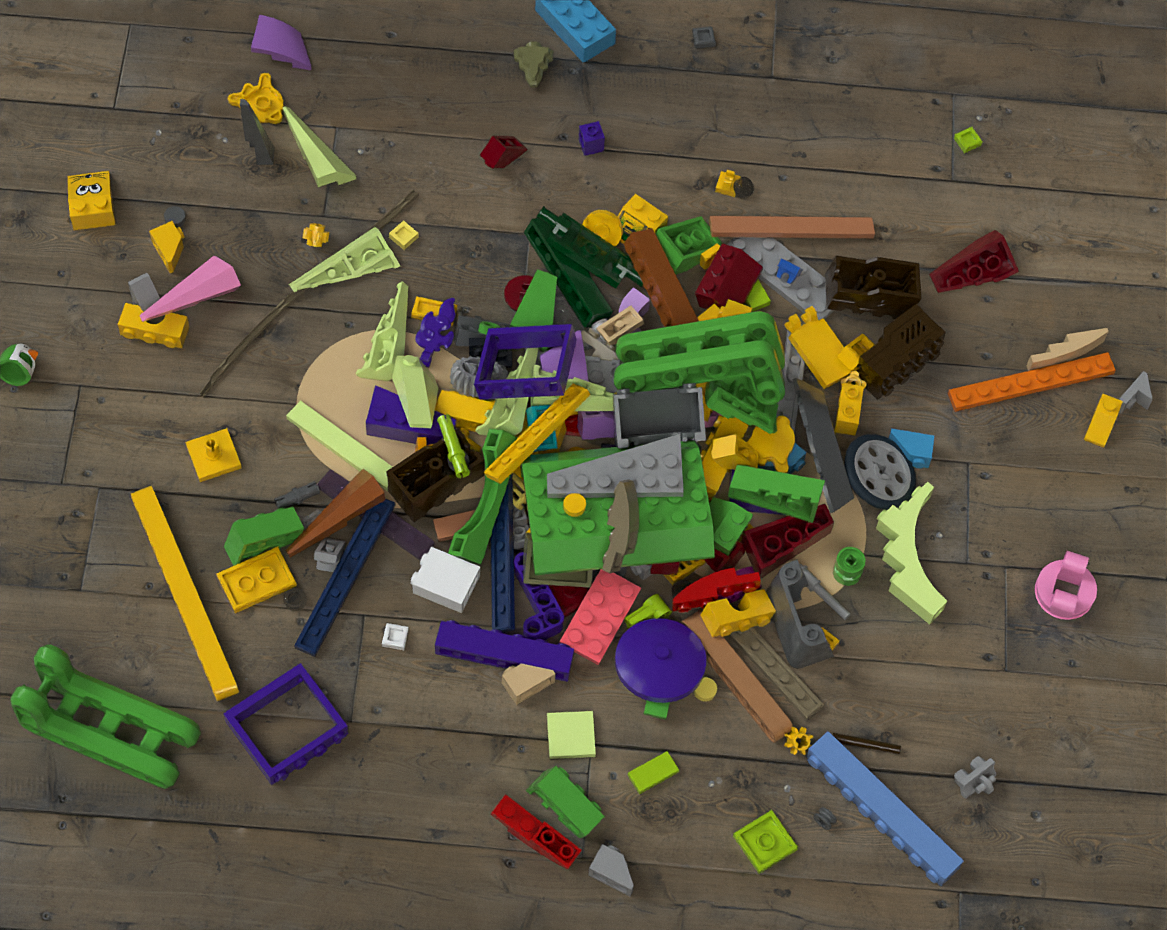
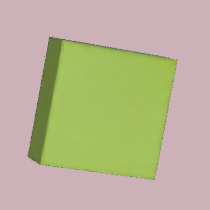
M972 127L954 135V140L964 153L982 146L983 141Z

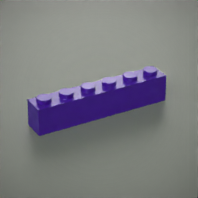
M452 620L447 622L441 621L435 642V654L504 669L511 666L516 667L520 664L553 670L555 672V679L568 682L574 658V648H570L567 644L560 643L556 645L548 643L543 639H527L520 634L512 636L504 634L500 630H483L476 625L464 626Z

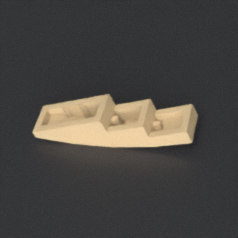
M1108 328L1067 334L1063 343L1048 345L1046 353L1030 355L1026 365L1028 371L1069 362L1088 353L1105 341L1109 332Z

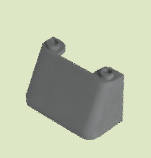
M685 383L683 388L630 392V389H617V394H613L614 439L617 448H626L631 446V444L634 446L648 444L680 434V439L683 442L687 441V439L706 441L702 387H696V383Z
M798 559L782 566L767 588L766 593L776 610L772 618L787 661L793 668L800 669L832 658L834 654L820 626L809 624L802 627L794 602L802 600L801 592L809 584Z

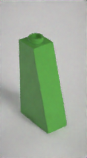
M537 269L510 327L553 325L556 276ZM540 347L539 350H549V347Z

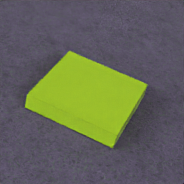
M772 810L733 833L734 839L759 874L798 850V846Z

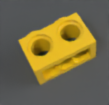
M842 383L834 428L836 433L856 435L864 386Z

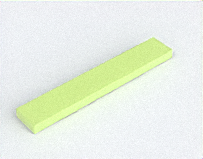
M299 401L286 415L287 420L358 471L365 469L372 474L380 487L388 492L386 471L392 468L390 464L302 401Z

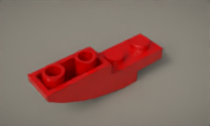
M734 567L707 575L690 584L672 599V610L683 613L697 607L704 609L707 603L717 601L718 595L727 597L733 595L734 592H754L760 588L761 579L759 572L736 575Z
M506 794L490 814L508 828L507 831L520 841L566 869L571 866L582 851L545 821L542 823Z

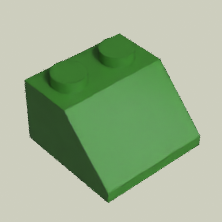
M713 497L709 506L713 522L714 548L729 556L750 524L753 514L733 502Z

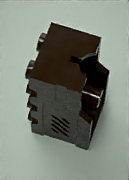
M835 256L825 273L826 308L829 310L842 311L849 309L852 313L856 314L870 312L872 316L882 317L890 315L892 319H896L916 303L918 304L922 299L919 263L882 257L862 260Z
M917 303L884 327L883 335L878 339V343L859 358L858 362L862 367V370H857L859 377L866 382L865 388L877 400L882 396L887 397L894 390V385H903L910 378V373H919L925 367L926 361H934L941 354L940 349L944 344L943 340L946 332Z
M459 428L455 430L461 449L468 454L470 460L467 466L470 471L468 476L463 478L461 473V478H457L455 471L449 467V452L444 438L432 446L422 447L386 471L388 492L413 523L425 516L433 507L443 504L449 496L461 492L467 484H473L485 476L484 458L478 451L470 449L465 435Z

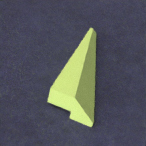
M283 107L286 120L304 160L306 159L317 186L320 187L332 182H337L338 185L356 180V175L289 107Z
M374 227L290 283L289 286L293 292H297L309 287L314 288L326 283H335L360 277L364 274L398 268L400 264L380 231Z
M403 281L397 284V295L395 299H390L388 303L391 308L387 315L384 314L372 337V348L370 353H365L363 357L365 360L363 368L357 369L356 375L360 378L389 381L392 379L397 356H404L408 285Z
M527 348L525 355L519 356L517 360L519 363L518 368L515 371H511L506 379L532 378L539 348ZM529 397L496 399L492 411L487 410L485 413L487 417L485 423L478 426L475 431L487 436L489 429L504 430L514 436L522 432Z
M534 365L532 378L556 377L557 371L554 370L553 373L541 370V366ZM576 377L567 380L565 391L574 383L588 389L590 396L575 411H613L614 393L607 392L606 387ZM560 396L530 397V405H552Z

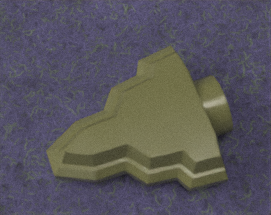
M535 41L514 50V60L519 63V69L525 72V80L530 87H538L542 80V73L548 69V64L553 61L554 51L549 47H542L539 42Z

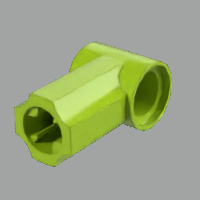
M655 594L648 598L642 607L625 617L624 621L629 629L633 625L645 620L667 619L672 611L659 594Z

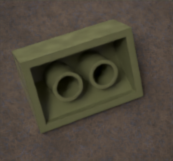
M525 533L523 553V582L525 584L591 587L593 570L535 575L531 533Z

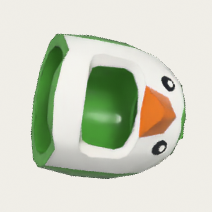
M25 344L9 346L0 356V378L14 386L27 384L32 377L38 351Z

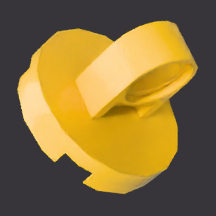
M596 210L589 213L582 223L583 226L614 247L619 244L623 235V225L620 219L614 213L607 210Z

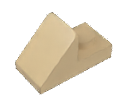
M629 306L598 326L596 330L609 345H616L621 336L629 334L642 326L644 320L632 306Z

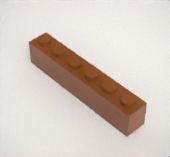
M653 228L632 232L624 242L625 250L629 254L634 268L638 272L643 286L651 298L652 305L660 316L661 323L665 327L698 322L699 320Z

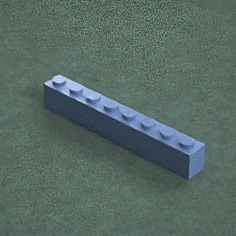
M829 731L809 748L806 756L809 764L825 774V779L831 785L835 784L841 790V794L848 801L852 800L864 817H869L881 833H886L892 839V843L897 849L907 853L910 861L915 866H920L926 872V876L930 881L942 886L960 869L964 860Z

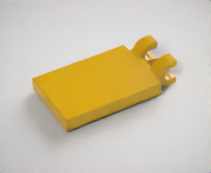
M811 306L805 309V314L801 315V319L806 324L801 325L797 314H794L788 318L789 321L784 326L791 332L788 339L823 389H826L841 381L842 378H847L852 371H857L859 368L857 366L855 369L849 370L837 358V355L843 350L844 346L825 319L818 320L817 312Z

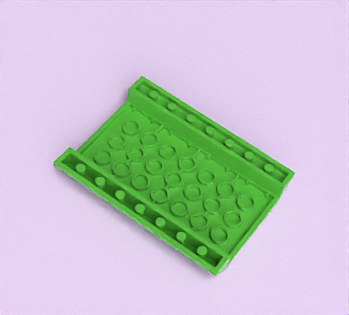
M694 440L681 441L683 497H637L639 505V530L634 553L624 555L621 567L714 558L713 522L700 449ZM638 446L529 455L520 464L533 546L532 558L535 575L602 569L604 565L603 557L610 545L609 536L615 528L607 524L609 518L608 510L613 505L615 497L585 498V512L578 517L569 516L563 509L565 498H547V474Z

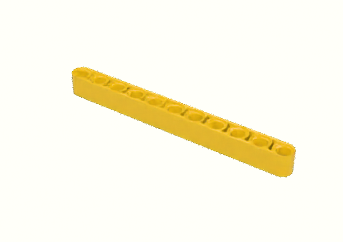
M152 486L130 493L217 701L238 694L239 690Z

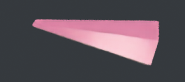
M213 256L144 311L140 318L144 322L195 306L199 302L234 292L241 284L233 266L217 256Z

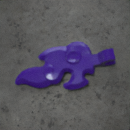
M449 298L442 303L438 316H433L432 311L427 313L421 322L420 330L416 334V343L425 349L421 354L420 360L428 368L431 364L433 353L439 352L441 345L446 349L449 348L453 342L454 334L452 331L445 336H442L440 332L450 329L451 323L455 319L454 298Z

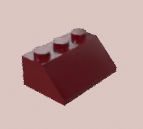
M722 243L695 292L699 307L708 309L713 304L719 308L721 306L725 307L728 299L744 305L763 271V266L742 249Z

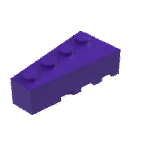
M375 385L366 419V434L416 444L417 437H426V445L435 444L443 438L437 419L444 414L434 411L431 428L410 427L399 396ZM451 418L454 429L456 430V419Z

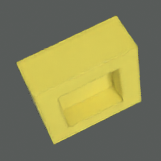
M403 221L389 233V238L405 250L419 238V233Z

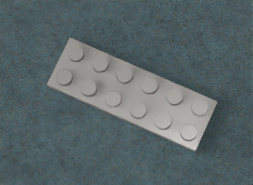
M734 237L727 244L742 249L762 265L763 271L759 279L804 314L806 313V308L813 306L817 312V318L820 320L822 318L826 319L834 311L826 308L825 277L773 237ZM781 258L803 269L800 276L792 284L787 283L789 279L788 273L783 274L781 279L777 278L778 264Z

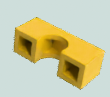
M125 303L118 322L120 335L128 339H141L151 344H164L169 348L183 347L189 330L187 316L169 313L165 315L162 322L150 324L147 321L142 322L140 315L144 311L138 305Z
M761 589L745 593L738 604L740 611L734 609L727 598L707 603L700 616L712 637L719 635L724 637L735 631L740 630L744 632L754 626L763 627L769 624L776 610L765 590Z

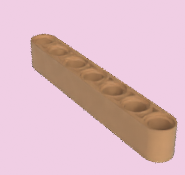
M698 610L681 621V624L691 629L701 640L708 663L773 743H776L784 737V734L792 732L791 727H793L790 719L726 639L721 635L716 637L710 635L700 616L702 611Z

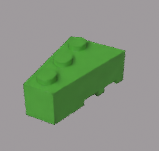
M294 507L279 508L268 514L260 513L253 518L235 521L232 524L224 548L234 566L239 564L240 561L249 557H255L270 548L278 547L280 549L293 543L301 535L304 527Z
M554 766L544 771L525 791L530 795L533 792L543 800L541 805L546 809L550 807L559 816L558 820L578 838L585 837L605 817L601 813L602 809L594 801H589L582 787L578 784L574 785L568 779L569 774L563 768Z

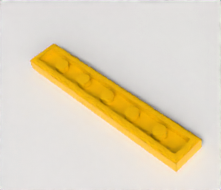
M573 383L565 391L564 396H560L484 471L486 477L501 484L590 396L588 389Z

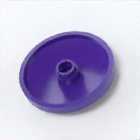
M649 619L633 625L620 638L615 653V668L623 685L634 695L644 700L658 703L678 701L696 690L704 677L707 662L704 646L698 636L685 625L669 619Z

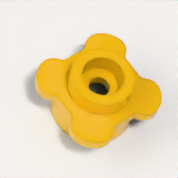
M852 371L850 376L841 380V385L842 383L851 384L854 381L855 385L864 386V389L866 387V382L861 380L857 371Z

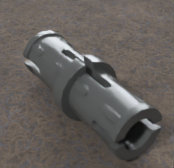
M313 481L298 489L296 487L291 489V492L274 498L278 509H286L295 504L300 505L303 503L302 501L320 494V490L316 482Z

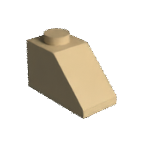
M520 664L516 667L511 666L502 675V685L516 705L555 682V672L553 670L526 664Z

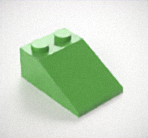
M701 216L659 228L655 233L675 274L686 272L700 264L703 252L717 243L720 246L722 244L718 237H711L710 227Z

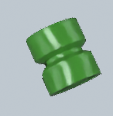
M845 547L840 550L833 568V575L838 583L850 586L860 580L866 561L862 551L856 547Z

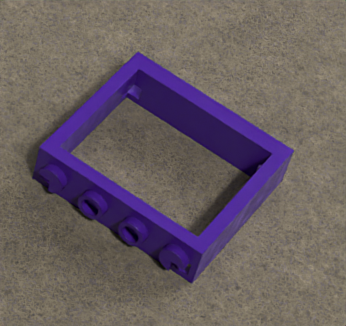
M572 324L488 328L474 382L479 399L564 396L577 340ZM562 346L556 377L491 380L498 350Z
M301 663L223 713L225 722L271 785L280 780L284 781L289 776V773L295 769L300 770L304 768L310 759L315 756L320 757L327 751L328 747L334 743H341V739L348 735L347 724ZM304 682L336 726L271 768L239 723L299 683Z

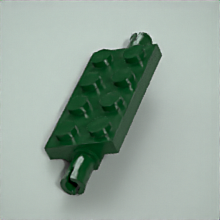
M545 206L541 208L536 218L552 227V232L547 238L546 243L615 289L625 277L639 285V287L643 286V282L628 255L567 214L563 213L557 216L545 208Z

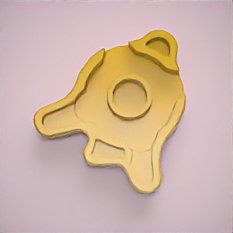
M262 73L260 75L257 86L246 83L241 92L232 93L228 96L229 104L239 108L240 99H245L250 104L260 123L278 124L283 119V98L279 91L272 86L269 73Z
M778 416L776 418V433L769 434L756 426L751 438L746 443L759 452V466H765L767 462H772L776 472L788 473L787 458L794 448L795 435L790 426V420L786 416Z

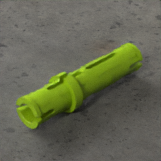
M446 414L445 420V416L442 415L438 417L437 422L449 452L448 459L453 464L456 477L461 478L462 473L464 478L470 474L465 461V451L461 449L451 416Z

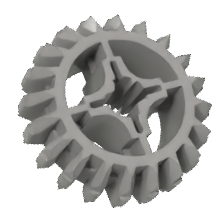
M463 357L461 360H456V363L453 364L450 379L453 388L457 389V392L464 393L465 396L470 395L473 398L478 397L474 382L480 357ZM495 362L491 380L506 379L508 376L506 367L501 365L500 362Z

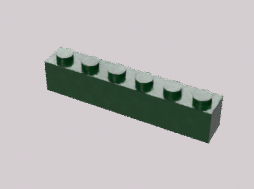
M539 218L531 219L524 234L548 272L557 277V286L583 327L590 328L601 319L608 320L613 310L587 270L546 243L547 238L552 232L551 226Z

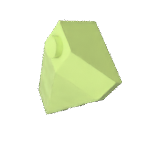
M412 355L397 356L392 379L409 426L413 428H431L439 389L436 380L418 357Z

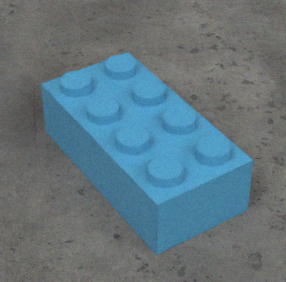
M536 0L535 11L583 63L615 44L616 29L589 0Z

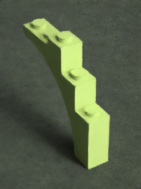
M927 482L923 487L918 486L912 493V498L909 501H903L899 508L892 505L888 510H883L877 517L879 521L876 529L890 540L883 548L885 553L882 560L897 571L890 579L889 592L930 625L944 610L947 600L933 587L926 577L918 560L915 546L917 517L922 507L931 497L934 486Z

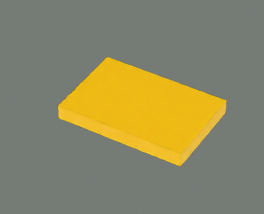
M278 547L216 573L234 613H238L297 586Z

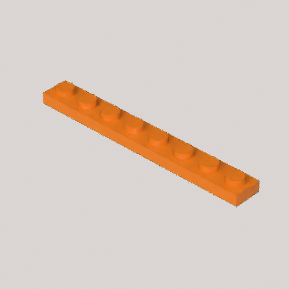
M1107 352L949 389L948 396L954 412L1113 375L1116 369Z

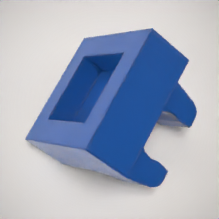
M781 258L778 264L777 278L781 279L783 274L788 273L789 279L787 283L792 284L800 276L803 269Z

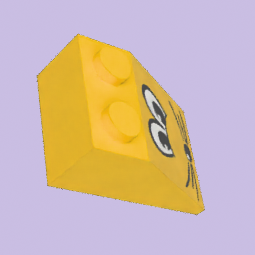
M103 171L67 176L69 213L73 230L116 225L110 172Z

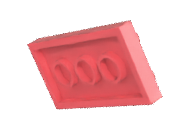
M600 569L559 644L569 645L570 648H574L575 653L599 665L637 598L641 587L615 573H608Z

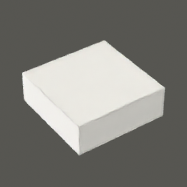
M386 623L382 647L405 650L409 627Z

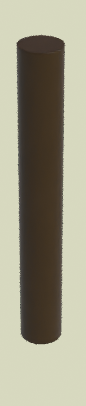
M838 733L832 734L841 744L893 754H900L901 745Z

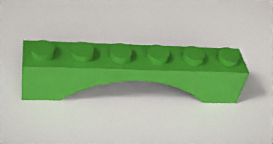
M489 429L482 449L485 470L518 437L504 430ZM485 475L484 489L478 507L470 520L454 533L448 554L472 564L481 565L510 475L501 484L487 478Z

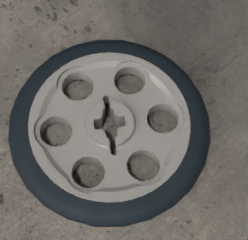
M866 434L857 437L850 443L846 451L844 465L852 489L862 500L875 508L888 510L892 505L899 508L903 501H909L912 498L911 495L916 487L915 470L912 462L907 459L893 440L877 434ZM868 448H872L875 451L876 457L869 453ZM887 455H891L894 458V464L889 462ZM858 460L865 464V470L859 467ZM895 474L902 478L903 483H899L896 480ZM866 480L873 484V490L867 486ZM885 487L892 491V496L885 492Z

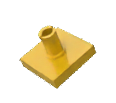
M227 428L185 442L200 482L242 469Z

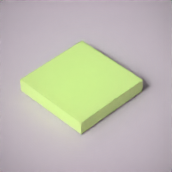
M593 711L547 713L549 759L596 756Z

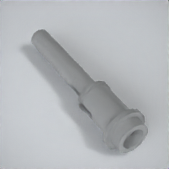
M800 564L809 584L807 586L809 591H814L839 616L846 620L850 613L820 585L821 581L807 570L808 567L806 565Z

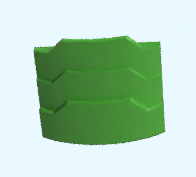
M746 376L706 383L705 402L708 408L728 419L736 417L750 426L755 425L769 434L776 433L778 404L765 405L755 400Z

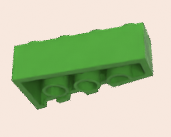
M737 465L729 487L728 497L813 523L825 480L753 468L746 465Z

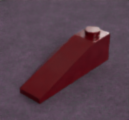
M994 230L971 243L932 271L929 276L937 293L962 289L965 286H978L992 281L999 282L1019 272L1004 235Z

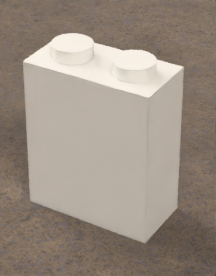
M431 547L428 554L424 553L421 558L419 572L415 571L410 584H412L413 593L462 613L480 578V566Z

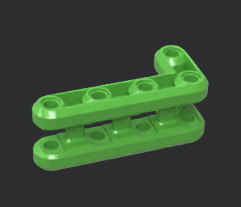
M762 311L629 333L621 336L616 343V356L624 363L619 365L614 372V385L617 389H630V392L662 390L680 387L685 383L698 384L746 376L753 397L762 404H776L785 395V381L782 374L785 366V352L774 318Z
M45 645L40 647L33 658L36 671L42 683L38 691L22 685L15 689L10 698L19 724L36 735L157 787L166 789L174 786L180 774L178 766L157 756L156 752L163 740L170 743L175 742L186 748L196 745L201 735L199 725L188 717L76 670L72 666L68 654L56 646ZM50 690L63 695L57 710H54L48 702L47 695ZM80 704L104 712L105 715L98 728L91 725L86 726L73 719ZM121 722L128 725L132 724L145 730L146 734L139 746L133 743L128 744L115 738L114 735Z

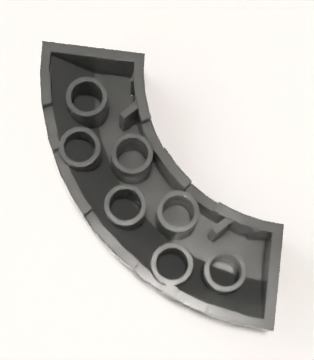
M795 378L792 379L798 396L797 402L804 427L806 428L808 442L814 456L817 473L820 474L821 480H825L823 492L829 511L833 513L854 499L853 490L848 480L824 391Z

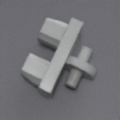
M977 756L970 763L973 772L968 774L964 769H960L955 773V782L960 787L961 795L965 799L974 792L979 794L984 791L987 794H991L994 791L992 783L996 781V771L993 759L990 758L986 761Z

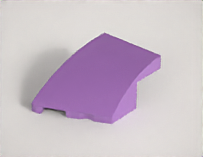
M259 15L251 51L272 55V60L291 62L293 68L311 70V63L301 33L280 20Z
M578 330L574 332L577 340L568 379L576 377L588 381L581 331ZM562 346L553 347L540 355L541 370L553 373L554 370L557 371Z

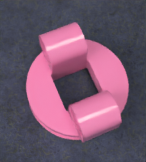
M1066 551L1063 560L1051 562L1042 569L1035 584V595L1039 605L1048 614L1059 619L1070 620L1079 618L1090 610L1096 599L1097 585L1093 575L1086 568L1089 557ZM1056 579L1078 585L1077 595L1056 589L1053 594Z

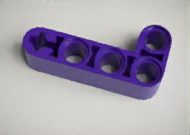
M521 552L514 559V574L536 614L525 620L523 636L531 640H546L563 630L564 615L548 585L539 584L533 587L523 582L524 552ZM542 600H545V601H547L549 604H547V605H541V604H539L538 602H539V601H542ZM550 619H556L559 622L557 624H551L548 621ZM530 628H536L539 631L537 633H531L528 630Z

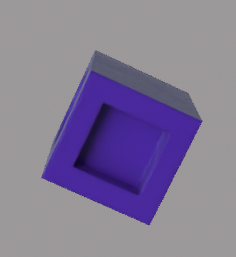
M599 121L580 125L578 140L584 156L604 152L605 137Z

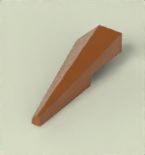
M362 469L286 549L289 558L348 525L347 521L385 501V493L374 476L365 469Z

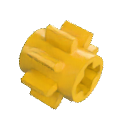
M310 223L309 228H304L302 238L307 239V245L322 247L323 243L328 242L330 232L325 231V225Z
M791 727L792 732L784 734L787 737V742L784 746L792 747L790 753L794 755L798 750L801 754L805 755V750L812 746L810 739L813 738V735L805 734L807 728L801 727L798 731L797 728ZM797 738L801 739L800 744L796 742Z

